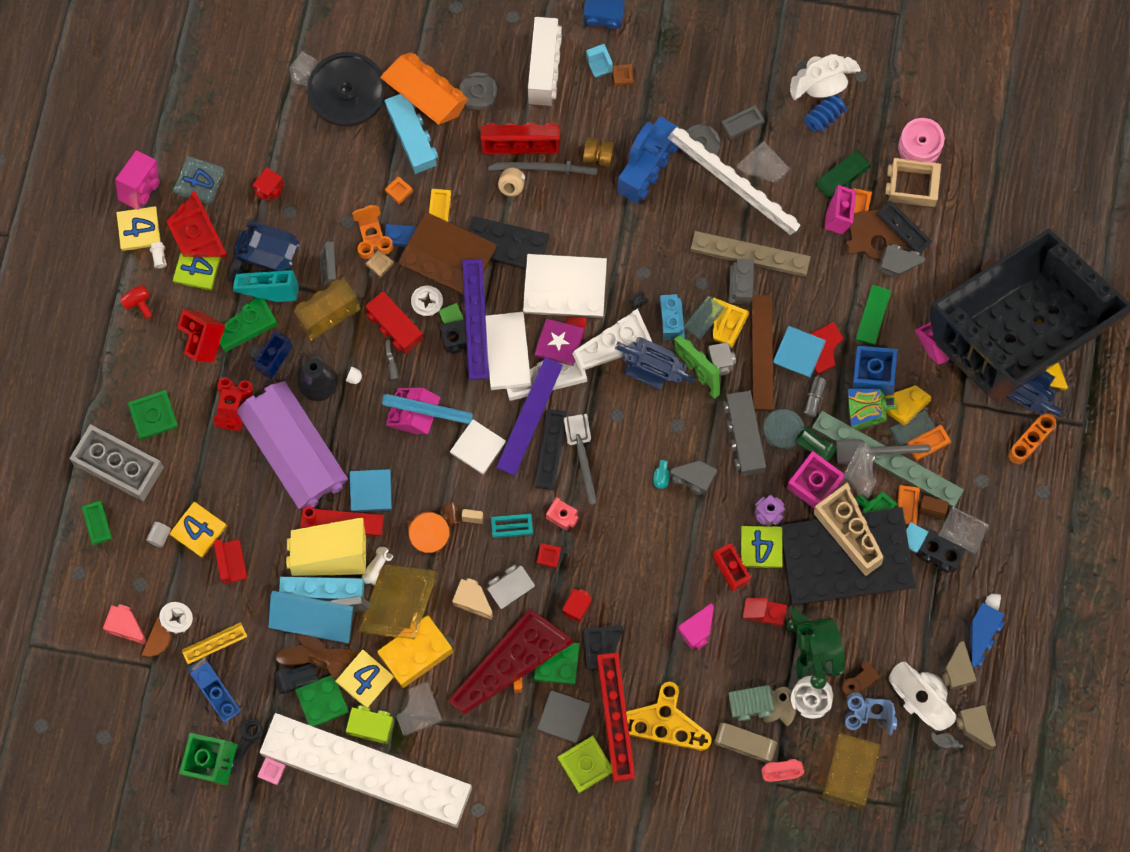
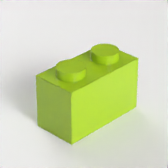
M364 706L352 707L346 733L350 736L388 745L394 719L390 717V713L385 711L374 713L370 712V708Z

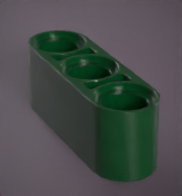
M855 151L822 176L815 185L829 200L833 197L838 185L843 187L849 186L871 167V164L859 151Z

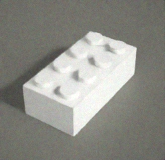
M535 17L528 83L529 104L552 106V99H556L558 64L560 62L562 26H558V19Z

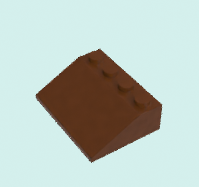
M425 212L408 242L399 264L464 295L462 260L482 259L484 275L497 248V244Z

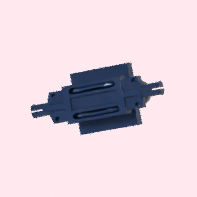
M637 337L636 342L633 341L628 346L619 341L616 343L615 349L622 352L621 357L627 363L624 375L658 390L662 388L664 381L678 384L683 379L690 383H694L695 380L693 379H696L695 375L686 372L685 364L679 362L678 358L673 357L675 352L651 341Z
M1047 371L1008 396L1032 412L1036 410L1042 415L1049 411L1059 418L1063 411L1053 405L1055 390L1050 384L1055 376Z

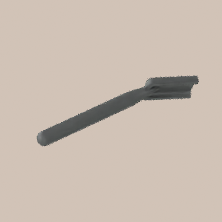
M587 414L564 417L567 442L569 445L577 444L588 502L590 505L596 504V496L586 450L583 443L591 440Z
M837 440L838 464H864L866 462V455L926 453L931 450V447L928 444L866 448L864 440Z

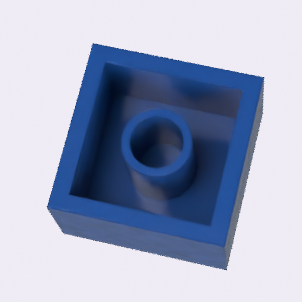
M857 346L853 389H880L884 395L894 396L898 349Z

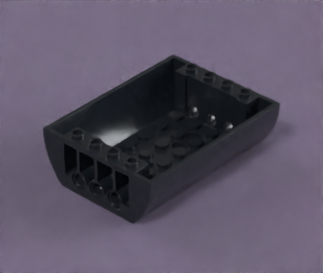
M1048 228L933 302L930 308V323L936 345L992 400L1006 398L1124 319L1130 313V303ZM1048 310H1054L1057 314H1050ZM1033 320H1041L1043 324H1037ZM1004 339H1012L1014 343H1007Z

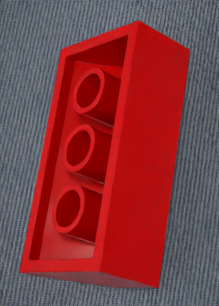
M488 123L482 125V155L560 154V125L554 123H546L544 125H536L535 123H526L525 125H517L515 123L497 125L495 123Z

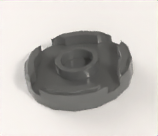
M476 72L469 74L462 80L459 87L463 95L468 98L465 106L472 110L480 111L487 109L497 99L498 89L496 82L485 73Z
M697 124L686 130L691 139L700 142L706 151L717 156L720 149V138L712 127ZM684 152V154H685L690 160H692V161H694V162H697L695 159H693L691 156H689L686 152Z

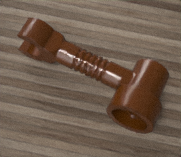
M458 503L443 505V514L440 516L445 519L447 525L459 524ZM413 520L407 521L408 528Z

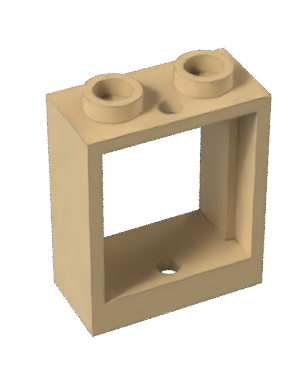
M894 158L892 165L888 166L887 176L891 177L890 183L886 184L885 194L889 195L888 202L891 200L895 203L935 207L938 200L941 164ZM897 171L930 175L928 196L895 192Z

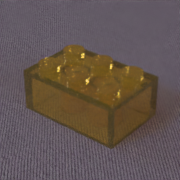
M343 278L332 282L326 290L315 293L309 301L299 303L294 313L297 323L308 339L312 341L359 311L360 306L356 294Z
M840 733L836 740L822 797L862 809L866 804L880 744Z

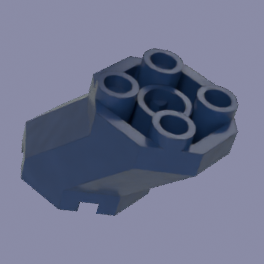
M256 221L248 222L246 224L248 229L246 231L242 230L239 233L235 243L234 252L237 254H234V258L272 272L283 271L284 269L289 270L293 263V254L300 246L296 236L262 225Z

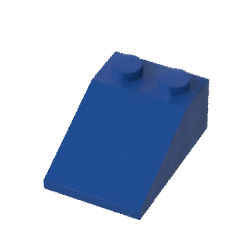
M585 0L584 23L594 27L598 25L606 26L609 29L622 28L625 0Z

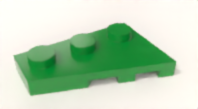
M255 297L249 304L242 307V311L237 316L224 324L225 328L220 345L224 352H227L278 326L266 301Z

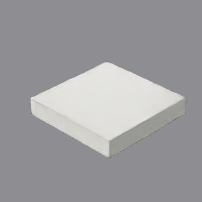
M472 420L450 453L484 475L506 444V441L475 420Z

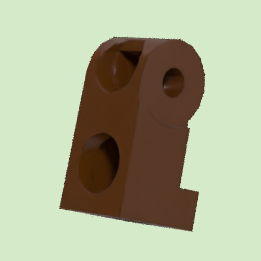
M868 661L860 666L859 669L862 671L860 674L845 680L841 692L846 698L851 693L861 694L879 680L880 676Z

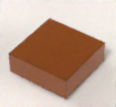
M632 64L613 66L614 86L634 85Z

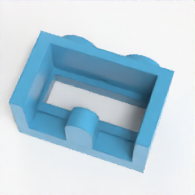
M677 294L660 295L663 341L674 340L679 335L685 339L681 299L677 297Z

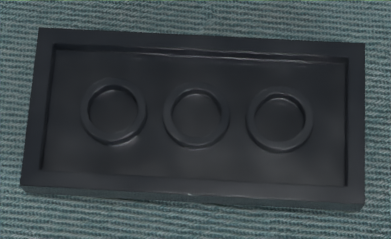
M473 216L469 232L497 244V248L490 261L522 269L527 267V254L545 255L550 237L547 233Z

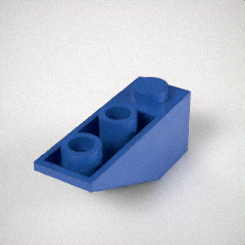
M985 603L981 604L970 623L969 659L973 669L981 666L985 659L982 654L985 649L990 650L995 641L992 638L995 631L999 633L1005 624L1002 621L1005 615Z
M205 657L187 668L224 723L241 712Z

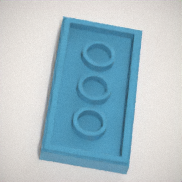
M272 591L268 628L349 643L354 606Z

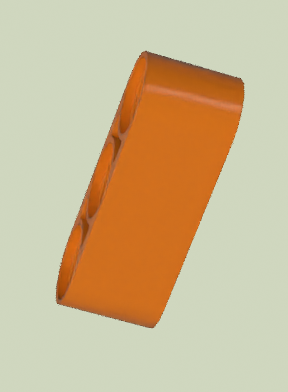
M1048 413L1041 415L1013 445L1009 452V460L1017 465L1024 463L1056 426L1055 417ZM1041 422H1047L1050 428H1044ZM1028 436H1034L1037 442L1029 441ZM1015 450H1021L1024 456H1017Z

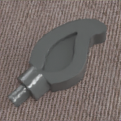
M934 732L931 733V740L943 749L952 747L956 749L957 747L963 748V744H960L949 733L936 735Z

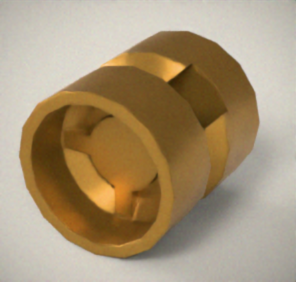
M588 137L583 162L594 164L597 161L601 166L610 167L615 142L603 141L600 143L599 139Z

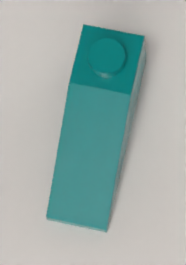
M293 270L236 274L233 285L234 292L275 302L297 301L299 284Z

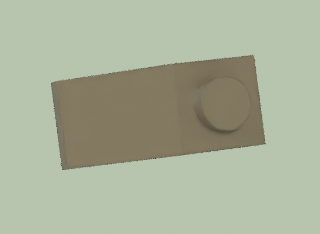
M964 641L957 645L944 669V674H942L945 686L949 687L950 691L973 685L977 681Z
M985 705L962 710L958 713L956 723L958 729H962L963 735L988 750L996 746Z

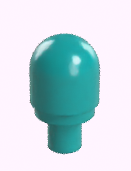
M660 460L659 469H656L654 472L653 484L658 489H664L669 484L670 471L667 470L668 461Z

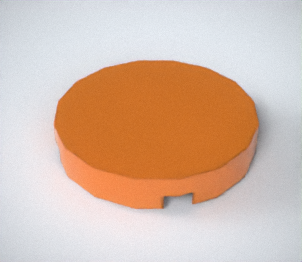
M423 512L417 515L409 525L408 536L412 545L419 551L431 553L440 550L446 544L449 538V527L445 519L437 513Z

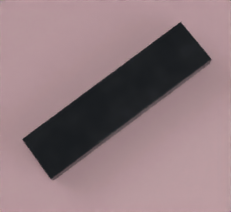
M547 409L535 488L555 491L565 430L563 418L567 417V412Z

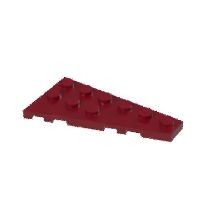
M529 609L448 701L465 715L575 642L532 609Z

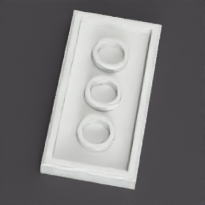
M516 312L486 316L491 390L531 386L524 313Z

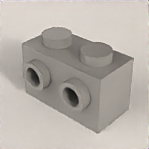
M515 564L505 570L506 575L502 578L497 576L488 582L490 586L486 589L500 609H503L535 587L521 565L518 567Z

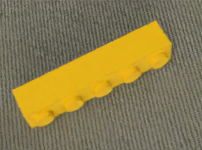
M240 622L182 649V653L187 663L190 664L247 637V634Z

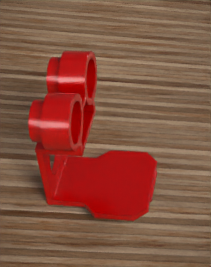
M222 378L217 383V390L221 396L217 406L218 414L214 416V425L222 429L239 431L243 428L242 419L238 417V407L240 402L243 403V399L252 397L253 385L249 381L244 380L238 386H233V382L229 378ZM224 400L235 401V403L226 404Z

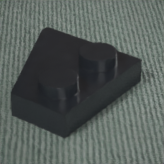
M624 625L584 628L587 670H598L597 655L615 652L623 633Z

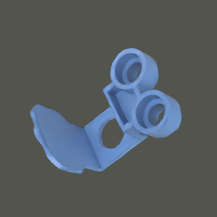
M856 692L851 693L847 697L848 707L852 710L844 718L848 729L856 730L860 728L862 723H867L868 718L887 720L889 735H892L893 730H896L897 717H895L896 711L891 700L866 698L864 701L863 696ZM854 698H858V699H859L857 702H852V701H851V700L854 699ZM874 704H881L883 711L879 714H874L871 711V707ZM851 717H856L854 721L849 720Z

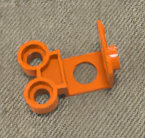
M369 205L352 213L354 221L359 222L363 242L357 248L359 256L363 259H369L373 256L376 249L382 254H389L393 250V242L391 238L383 236L378 221V216L381 214L379 206ZM374 228L377 230V234L366 236V231Z

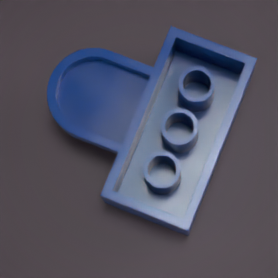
M660 116L655 124L648 122L642 128L631 147L629 163L618 178L619 194L636 204L641 199L644 200L649 193V186L651 183L653 185L656 183L660 175L658 174L661 168H666L670 161L669 156L671 153L675 154L679 148L667 137L676 127L679 129L680 127Z

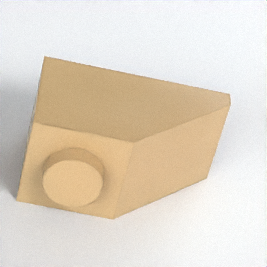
M469 578L467 580L461 579L452 601L453 606L492 620V610L478 582Z

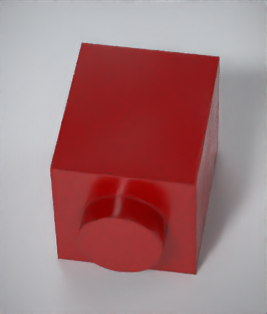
M573 589L562 609V614L581 623L592 603L590 594L582 589H579V591Z

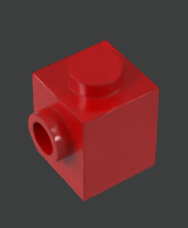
M267 167L253 183L254 194L260 200L264 201L265 199L268 202L276 199L281 194L282 187L284 186L283 178Z

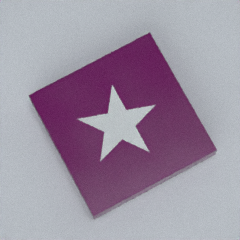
M546 319L535 357L542 359L546 357L561 364L574 366L575 358L572 353L580 347L585 329Z

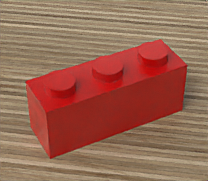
M384 291L365 306L366 317L371 323L376 322L379 325L378 329L384 337L389 336L393 341L391 343L397 351L402 350L406 355L423 340L422 332Z

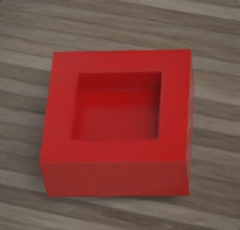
M541 543L537 565L557 569L561 547Z

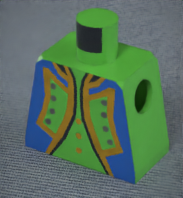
M848 389L851 426L856 430L887 421L886 411L897 409L895 397L885 399V395L880 389Z

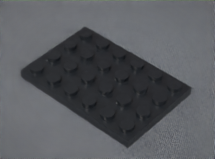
M903 507L861 513L883 555L882 565L867 576L862 573L819 520L781 525L792 605L797 606L915 588Z

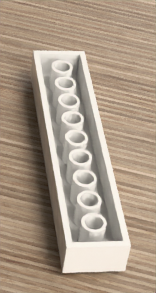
M276 713L260 750L261 755L456 828L459 825L472 790L470 784Z

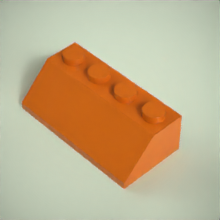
M411 52L401 55L381 76V79L438 125L457 118L468 100L461 90L450 85L446 78L439 76L431 66L424 64L416 54Z

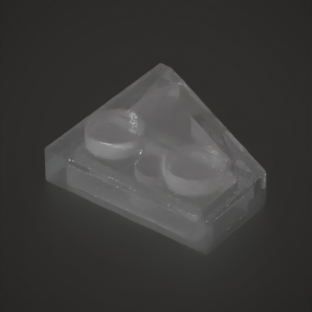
M764 141L736 165V168L742 172L773 183H777L790 172V168Z

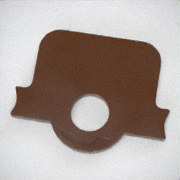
M881 209L854 213L853 224L849 227L851 241L846 242L848 254L865 252L870 258L881 259L884 249L875 250L871 246V239L874 236L884 238L886 242L885 248L888 245L891 246V244L898 246L906 245L876 216Z

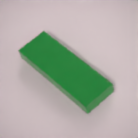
M872 285L855 341L875 346L891 290Z

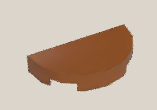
M158 617L142 652L143 657L151 658L165 652L170 645V631L167 632V629L161 626V621Z

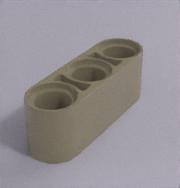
M720 723L714 743L718 746L766 763L772 762L778 744L772 739L726 723Z

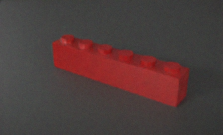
M619 654L597 655L613 783L634 781L635 773Z

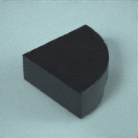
M235 258L229 270L228 281L234 284L236 274H241L244 270L242 261Z

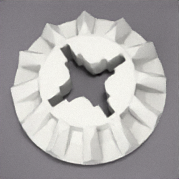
M422 286L414 291L411 297V304L415 312L423 317L433 316L442 307L443 297L435 287ZM429 294L430 301L433 303H429L425 308L424 302L421 301L426 300Z
M171 602L162 608L159 619L161 626L166 628L167 632L171 631L177 634L185 632L191 626L193 617L186 605L179 602ZM172 614L175 617H180L179 623L177 621H170L173 617Z

